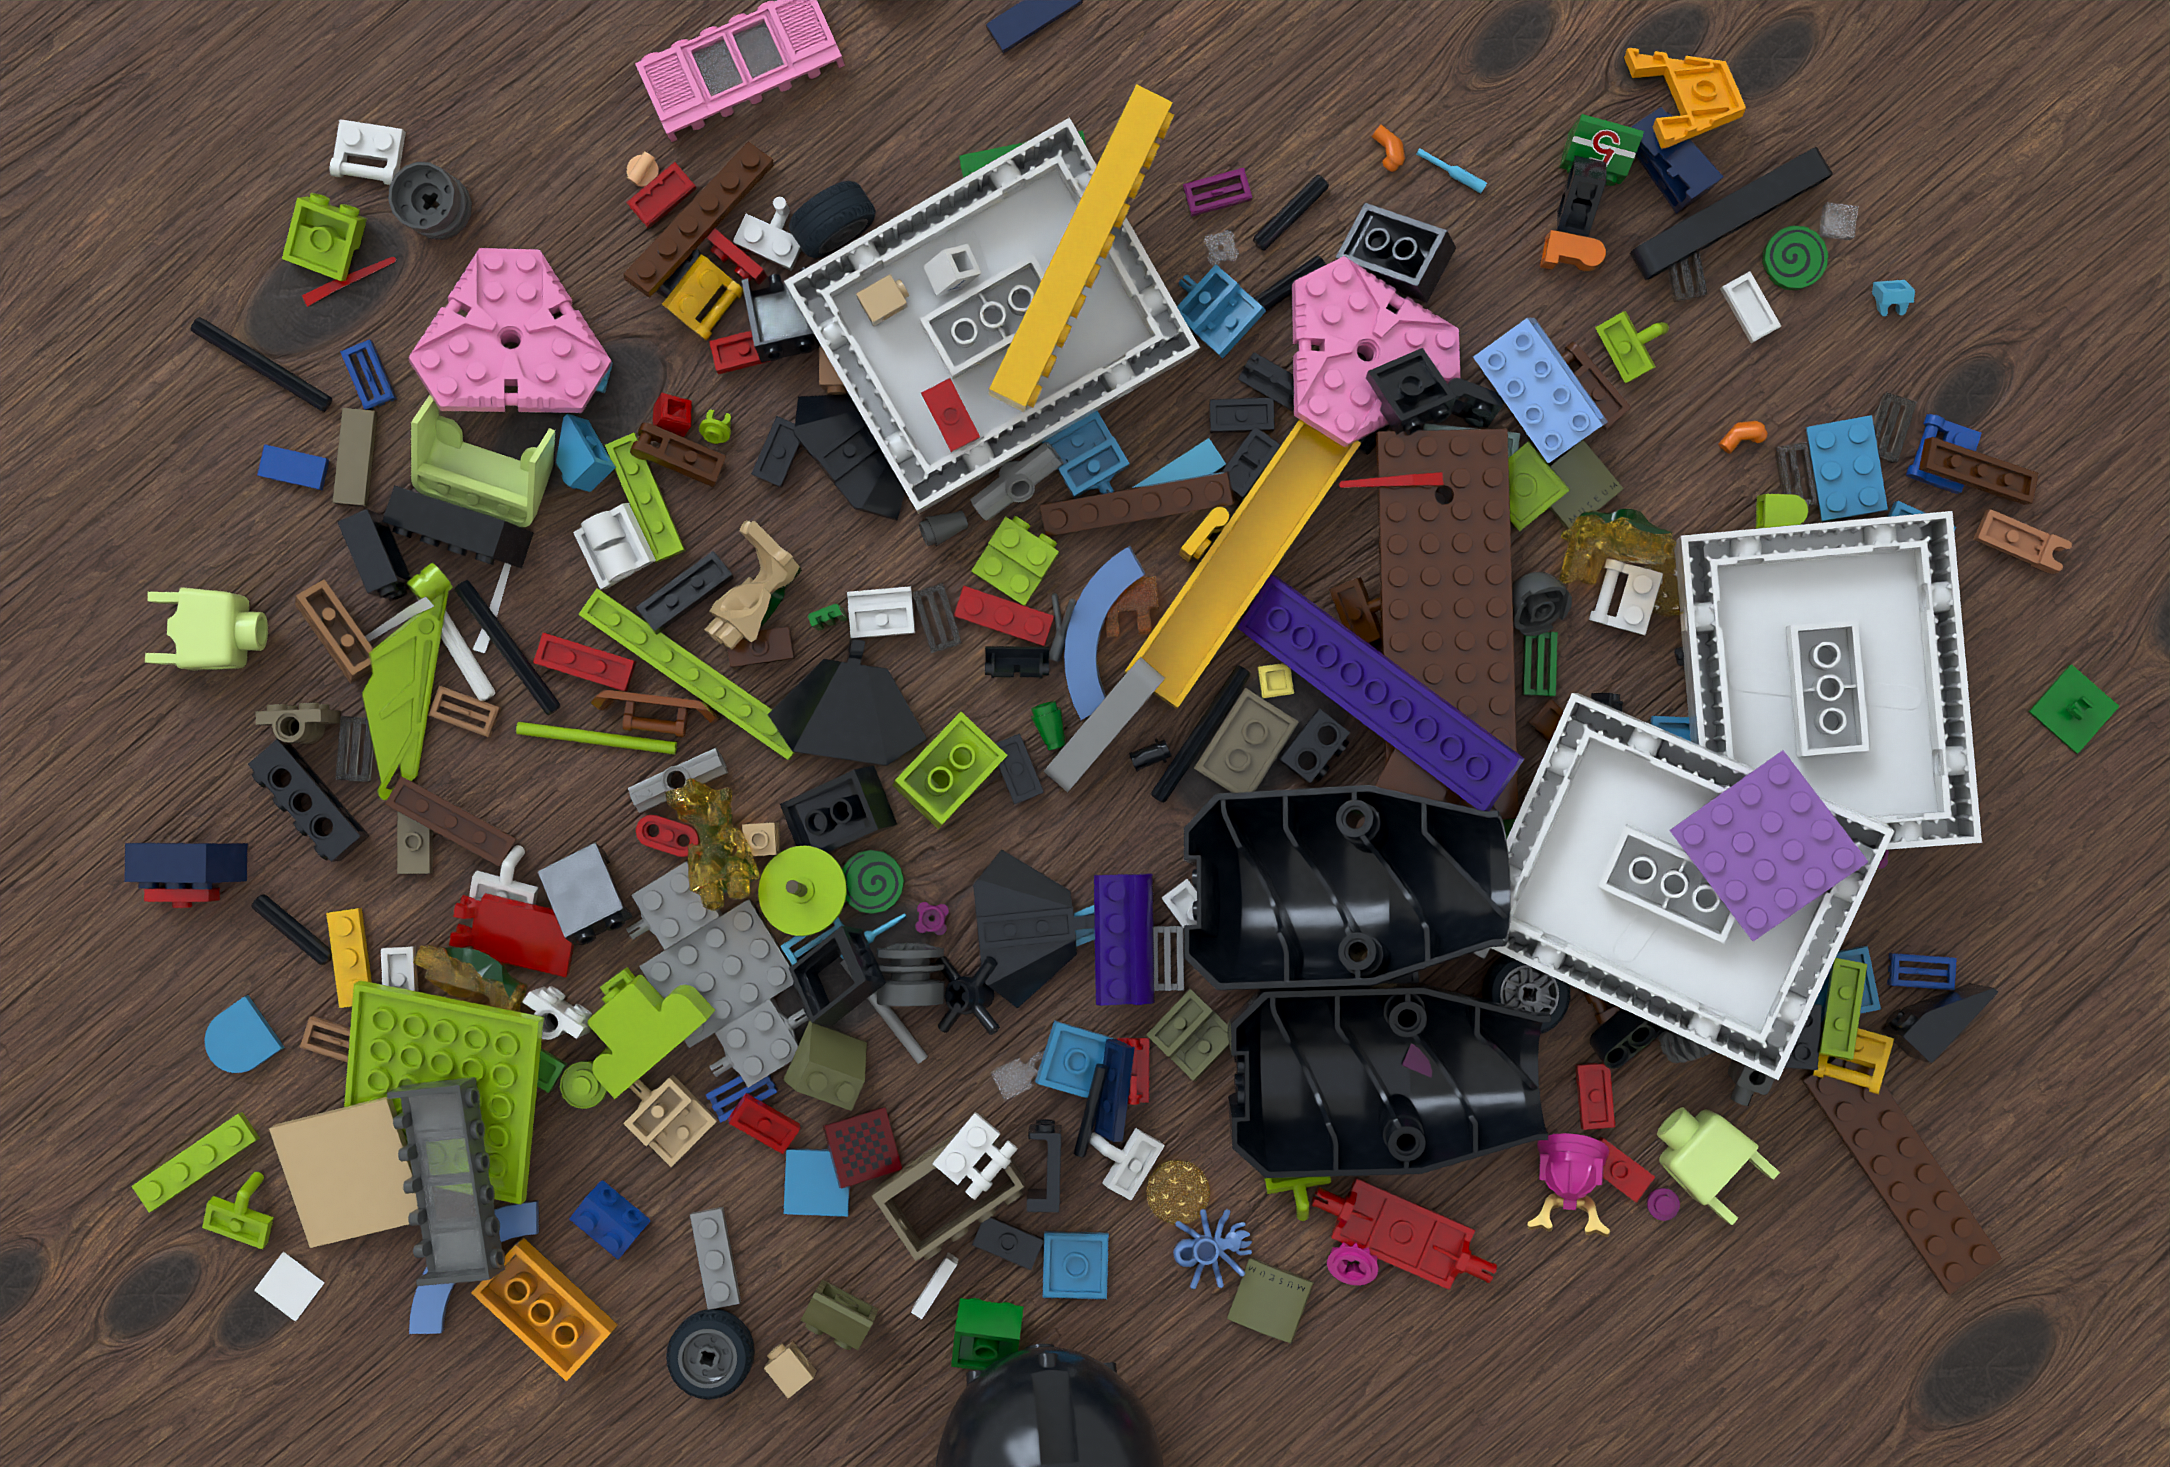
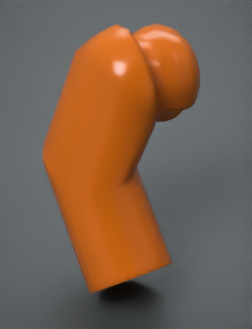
M1380 124L1371 137L1385 147L1387 156L1382 162L1383 166L1387 170L1394 172L1405 161L1403 143L1401 139Z
M1759 421L1738 422L1729 430L1718 445L1723 451L1731 454L1742 440H1751L1757 444L1762 443L1767 438L1768 433L1765 425Z

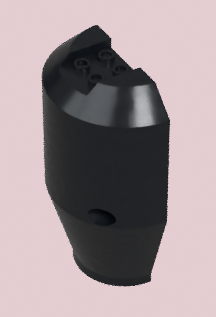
M1372 785L1215 794L1184 827V860L1197 868L1193 869L1192 872L1193 886L1197 888V901L1193 902L1192 913L1194 920L1197 921V925H1184V958L1216 990L1378 985L1489 947L1507 945L1511 923V880L1505 828L1499 811H1481ZM1365 817L1364 824L1357 828L1358 821ZM1368 951L1366 958L1360 961L1362 955Z
M1421 982L1381 983L1371 986L1258 989L1228 1023V1040L1231 1056H1234L1237 1067V1074H1234L1235 1093L1228 1096L1232 1149L1265 1178L1423 1174L1535 1140H1548V1132L1544 1123L1540 1100L1538 1051L1543 1022H1551V1015L1548 1012H1531ZM1411 1043L1418 1047L1429 1060L1432 1068V1077L1402 1066Z

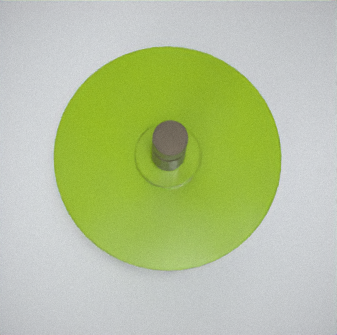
M796 846L776 855L764 869L758 887L759 903L764 916L775 928L794 936L813 935L829 927L841 913L847 894L845 875L838 862L827 852L812 846Z

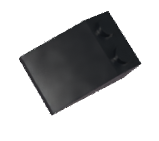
M1364 203L1336 255V259L1345 256L1366 269L1368 273L1375 275L1379 280H1383L1385 284L1394 287L1397 292L1427 303L1455 252L1456 246L1445 229Z
M874 765L854 769L780 804L796 846H812L828 854L898 825Z
M1969 983L1955 990H1950L1906 1006L1902 1010L1894 1011L1886 1020L1888 1025L1882 1031L1888 1037L1894 1038V1043L1909 1057L1932 1064L1997 995L1998 991L1992 987Z

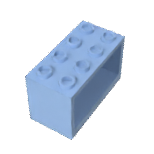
M1526 318L1473 357L1547 463L1558 458L1608 422L1535 318Z

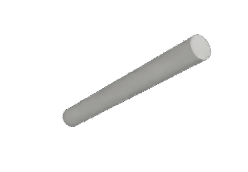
M843 960L842 962H840V964L852 978L851 973L847 967V964L845 960ZM877 991L867 999L917 1064L925 1060L928 1055L891 1007L877 1004Z

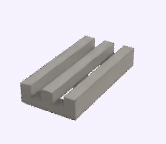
M1154 926V991H1184L1182 926ZM1158 933H1164V984H1158ZM1170 933H1176L1177 983H1171Z

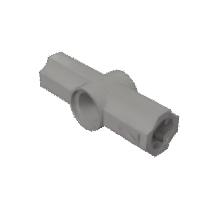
M1044 442L1021 461L1014 460L1004 464L1000 469L999 478L970 500L980 516L989 521L1011 503L1024 502L1030 499L1034 494L1035 485L1064 463L1054 447L1049 442Z
M714 748L677 766H671L664 772L629 787L628 790L634 806L639 813H642L674 797L687 794L692 789L727 774L728 771L722 755L717 748ZM680 771L684 774L686 781L684 786L677 790L671 784V777L675 772Z

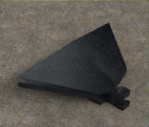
M849 394L798 396L794 428L795 437L854 509L897 521L905 490Z
M850 639L847 662L824 658L767 714L790 750L805 754L887 766L927 738L888 668L861 665L865 641Z
M1001 849L973 884L981 965L987 957H992L997 961V967L985 981V984L1016 1008H1019L1077 955L1075 930L1095 928V914L1074 916L1070 890Z

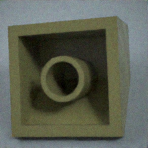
M809 1021L783 1080L797 1092L852 1111L865 1082L867 1043Z
M821 1280L801 1321L805 1322V1327L815 1334L822 1335L824 1332L834 1337V1342L838 1346L847 1350H851L852 1347L859 1350L879 1309Z

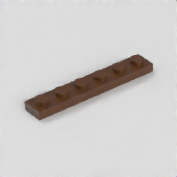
M748 141L623 273L624 279L650 298L774 166L773 159Z
M1229 471L1043 503L1040 505L1045 535L1052 536L1234 504Z

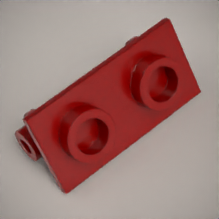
M1117 1038V1040L1135 1047L1128 1104L1149 1103V1038Z

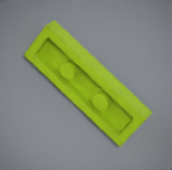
M1835 958L1830 970L1819 1041V1054L1853 1060L1867 964Z

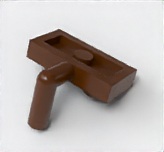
M1361 577L1329 589L1341 622L1346 628L1367 643L1381 638V627L1375 612L1381 610L1380 597L1370 601Z

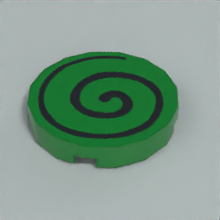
M1790 226L1781 229L1768 240L1763 250L1762 264L1764 270L1767 271V274L1770 276L1769 279L1775 285L1785 290L1798 291L1811 286L1822 277L1828 263V251L1825 242L1815 231L1805 226Z
M868 850L859 852L850 858L842 869L847 886L846 901L860 912L874 914L886 911L898 901L903 892L904 876L902 869L895 858L883 851Z

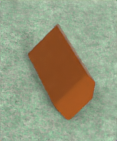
M604 690L591 702L598 710H604L616 700L626 701L623 730L628 731L637 729L670 733L678 737H684L688 709L698 710L710 723L714 724L720 720L710 705L697 700ZM636 702L678 707L677 721L636 717Z

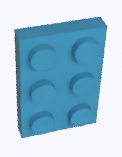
M1872 415L1806 427L1821 522L1887 511L1888 507Z

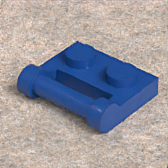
M1927 414L1923 423L1926 427L1913 465L1908 467L1906 476L1955 494L1962 493L1963 484L1919 470L1924 440L1930 437L1936 438L1939 431L1944 433L1943 441L1976 451L1982 433L1949 422L1940 416Z

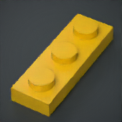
M362 908L326 913L339 1008L352 1006L353 989L356 982L361 980L372 983Z

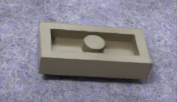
M398 812L397 874L433 873V830Z

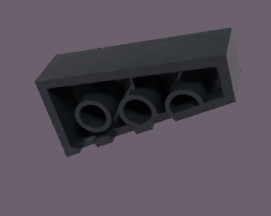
M395 485L382 522L394 526L393 533L411 538L412 534L416 533L421 535V542L439 547L440 542L449 544L448 551L466 556L467 551L476 553V560L494 565L495 560L521 569L534 532L507 521Z

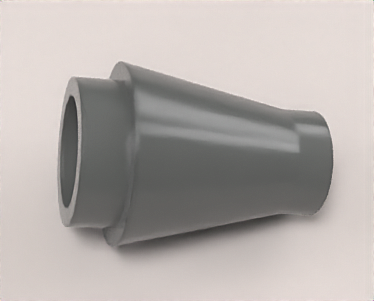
M962 510L955 513L927 516L924 521L919 522V529L927 546L934 544L937 547L960 531L968 528L967 519Z

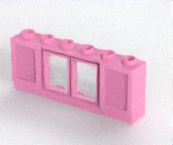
M777 0L765 2L753 13L748 15L744 13L732 17L728 24L719 28L716 26L706 28L700 33V36L692 40H679L672 44L671 48L659 53H650L644 56L641 61L635 63L671 142L677 140L674 132L690 125L693 130L701 129L705 126L704 119L719 112L722 117L730 116L734 113L733 106L750 100L751 104H757L763 100L762 93L779 87L781 92L786 91L792 87L790 81L805 74H808L810 79L816 78L821 74L819 68L836 61L839 68L845 66L842 55L817 0Z

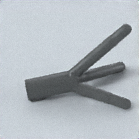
M1053 593L1051 597L1056 635L1049 651V659L1059 662L1065 647L1068 625L1075 605V599L1071 598L1069 600L1062 622L1058 595Z

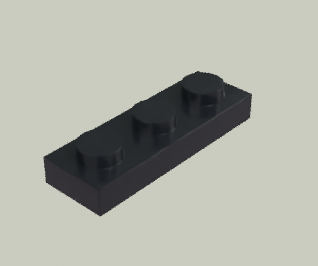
M712 551L636 606V609L657 635L734 579V577L717 554Z

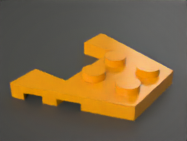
M1627 48L1624 59L1632 78L1663 75L1681 115L1655 119L1653 130L1661 149L1668 148L1743 117L1746 106L1726 61L1685 56L1684 60L1668 58L1667 53L1655 51L1654 55L1651 56L1638 54L1639 49Z

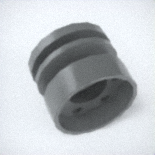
M415 162L404 166L394 176L389 186L388 201L392 213L402 224L430 239L445 240L456 236L466 227L469 221L472 201L467 188L460 180L430 162ZM434 201H437V203H439V206L436 209L432 205Z
M895 943L885 948L876 949V957L891 958V963L878 964L881 972L891 973V979L885 980L886 984L877 990V1004L884 1006L944 1004L945 982L930 979L931 972L944 969V964L930 963V958L944 956V948L931 946L927 943Z

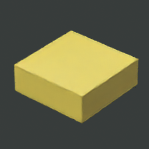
M1281 663L1257 667L1262 699L1294 694L1291 668Z

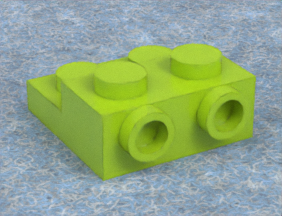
M311 193L310 197L297 198L282 259L339 281L346 280L353 252L360 247L367 218L359 216L360 210L353 206L340 204V208L330 205V198L320 194Z
M1005 516L971 572L1019 604L1026 606L1058 557L1059 551L1055 549L1057 543L1043 533L1036 537L1028 531L1030 528L1028 523L1017 516H1014L1012 520Z

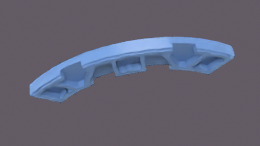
M1131 546L1113 556L1090 579L1074 607L1068 625L1064 654L1065 674L1074 707L1081 720L1091 715L1107 697L1101 682L1099 666L1097 665L1098 644L1105 618L1118 597L1133 582L1146 574Z
M538 1200L525 1201L521 1205L509 1204L494 1210L495 1216L500 1223L499 1233L501 1242L519 1236L539 1233ZM426 1267V1269H425L423 1275L428 1272L427 1267ZM455 1283L417 1286L411 1308L409 1334H436L444 1331L447 1304Z

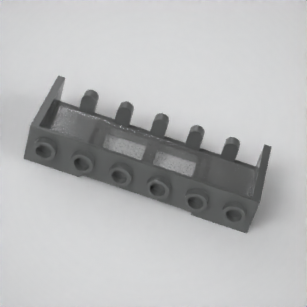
M476 1078L402 1085L387 1092L388 1099L401 1098L403 1113L394 1117L393 1126L395 1129H406L408 1145L399 1149L398 1158L401 1162L411 1161L413 1177L404 1181L403 1190L406 1194L416 1193L418 1209L409 1214L408 1222L410 1226L421 1225L423 1241L414 1246L413 1254L415 1258L426 1257L428 1272L416 1279L417 1286L492 1279L505 1270V1256L500 1240V1223L494 1211L495 1191L490 1184L488 1172L490 1159L488 1153L485 1152L483 1140L485 1126L481 1117L480 1094L477 1089Z

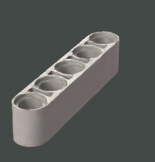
M1140 657L1043 772L1068 793L1164 681L1165 677Z

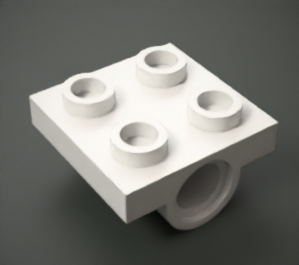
M622 503L610 511L601 512L586 519L581 523L582 527L573 532L600 590L613 586L656 561L629 503Z
M549 986L548 989L541 987L532 990L523 1000L524 1004L536 1011L534 1015L544 1017L542 1039L546 1040L556 1038L565 1033H569L576 1039L590 1033L592 1029L587 1021L592 1013L579 1004L572 1006L563 1000L566 996L552 986ZM552 1014L556 1016L558 1020V1026H555L552 1023Z

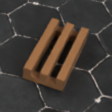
M439 686L428 716L486 737H491L493 725L496 724V717L502 707ZM445 694L490 711L489 716L442 700ZM439 706L486 722L485 727L482 728L438 712Z
M310 1016L300 1048L348 1062L347 1053L312 1043L310 1039L314 1037L349 1048V1040L314 1030V1026L350 1036V1027Z

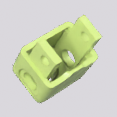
M181 587L179 592H148L149 602L178 604L175 614L167 620V635L176 644V654L145 653V663L177 665L178 668L187 670L243 668L247 663L248 650L261 651L266 646L268 638L267 618L263 612H249V600L245 596L230 592Z
M1684 1107L1675 1110L1661 1124L1657 1131V1136L1668 1145L1667 1149L1660 1156V1164L1694 1200L1702 1205H1708L1730 1225H1733L1738 1217L1715 1196L1739 1169L1749 1160L1764 1175L1773 1180L1780 1173L1757 1152L1759 1146L1721 1115L1710 1110H1702L1696 1117H1693Z

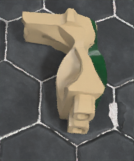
M746 520L739 531L756 548L760 572L754 580L751 577L747 578L741 585L730 589L719 600L715 601L709 611L715 619L704 629L719 644L723 643L731 650L742 638L749 642L757 639L759 629L767 622L784 598L786 587L802 572L800 566L794 561L793 556L782 549L755 521L750 522Z

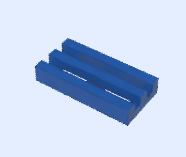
M366 340L340 351L365 410H373V407H380L385 405L387 401L392 402L397 399L372 340ZM367 349L385 392L383 395L380 393L363 350ZM355 353L373 393L374 399L372 400L368 397L351 355Z
M1889 953L1891 966H1888L1890 978L1887 980V985L1955 990L1957 958ZM1899 960L1948 964V970L1899 966ZM1898 974L1947 976V983L1898 979Z
M741 1075L707 1093L706 1097L710 1100L714 1112L716 1111L720 1123L727 1120L735 1109L724 1112L722 1107L743 1097L745 1093L748 1094L767 1084L769 1089L754 1098L762 1101L777 1093L778 1089L771 1076L768 1075L749 1088L745 1087L721 1101L716 1096L743 1082L744 1080Z

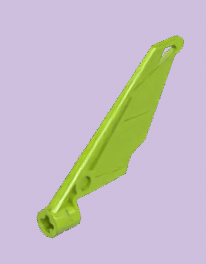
M430 563L419 575H415L406 583L419 600L426 597L434 607L414 615L369 652L372 676L364 688L362 696L381 781L377 792L382 800H387L394 787L392 789L386 787L398 765L400 766L401 776L409 781L416 778L419 771L448 592L453 588L446 576L434 563Z

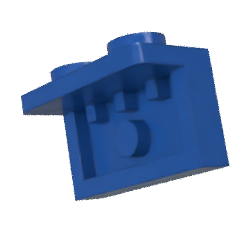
M600 1181L569 1218L570 1221L617 1260L622 1257L650 1222L647 1216L604 1181Z

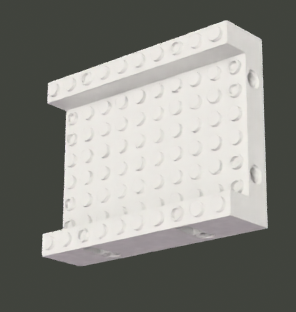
M1070 117L784 281L918 514L1038 446L1043 441L1081 419L1104 408L1189 359L1200 348L1129 221L1125 218L1121 228L1114 227L1111 232L1116 237L1106 259L1099 257L1096 263L1101 268L1092 288L1090 289L1085 286L1082 292L1087 297L1077 319L1071 316L1067 323L1072 328L1063 348L1056 346L1053 352L1057 359L1049 377L1042 376L1038 383L1043 388L1034 408L1027 406L1025 412H1022L989 395L991 383L1097 166ZM969 244L982 274L961 290L936 296L923 266L944 249ZM891 274L894 281L898 279L902 281L909 294V297L905 298L907 308L873 327L858 301L856 293ZM949 378L952 380L980 435L979 439L953 452L950 451L921 395V392Z
M1952 511L1683 535L1674 542L1691 742L1754 769H1757L1784 750L1819 797L1891 827L1894 833L1886 850L1982 843Z
M1572 693L1507 838L1511 880L1510 933L1506 946L1490 948L1779 1080L1892 838L1894 830L1887 825L1820 797L1869 862L1764 935L1752 941L1669 830L1755 769L1584 695Z

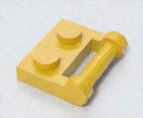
M700 254L662 305L707 341L712 335V328L736 297L740 298L744 291L739 284L727 276L707 257ZM723 285L726 288L725 292L701 323H699L695 318L719 287Z
M1223 507L1214 508L1181 547L1178 555L1187 562L1192 557L1199 560L1211 544V541L1208 539L1211 534L1220 533L1229 520L1228 511Z
M1858 1028L1853 1060H1842L1875 1069L1873 1076L1828 1063L1830 1056L1821 1054L1818 1057V1070H1814L1813 1076L1823 1078L1824 1075L1869 1088V1092L1879 1095L1894 1038Z

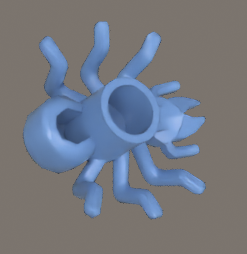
M1201 1209L1200 1215L1205 1235H1199L1191 1227L1186 1226L1181 1221H1176L1175 1225L1195 1239H1182L1178 1242L1173 1250V1256L1175 1261L1183 1267H1192L1199 1262L1190 1285L1191 1289H1196L1204 1266L1212 1264L1218 1287L1222 1288L1224 1284L1218 1266V1256L1224 1259L1243 1277L1245 1272L1224 1251L1229 1249L1240 1256L1251 1254L1252 1250L1250 1249L1239 1250L1250 1246L1252 1243L1251 1240H1242L1250 1236V1233L1245 1230L1235 1232V1229L1245 1226V1222L1232 1225L1224 1239L1221 1238L1223 1226L1230 1215V1210L1226 1209L1218 1221L1214 1238H1212L1206 1210Z

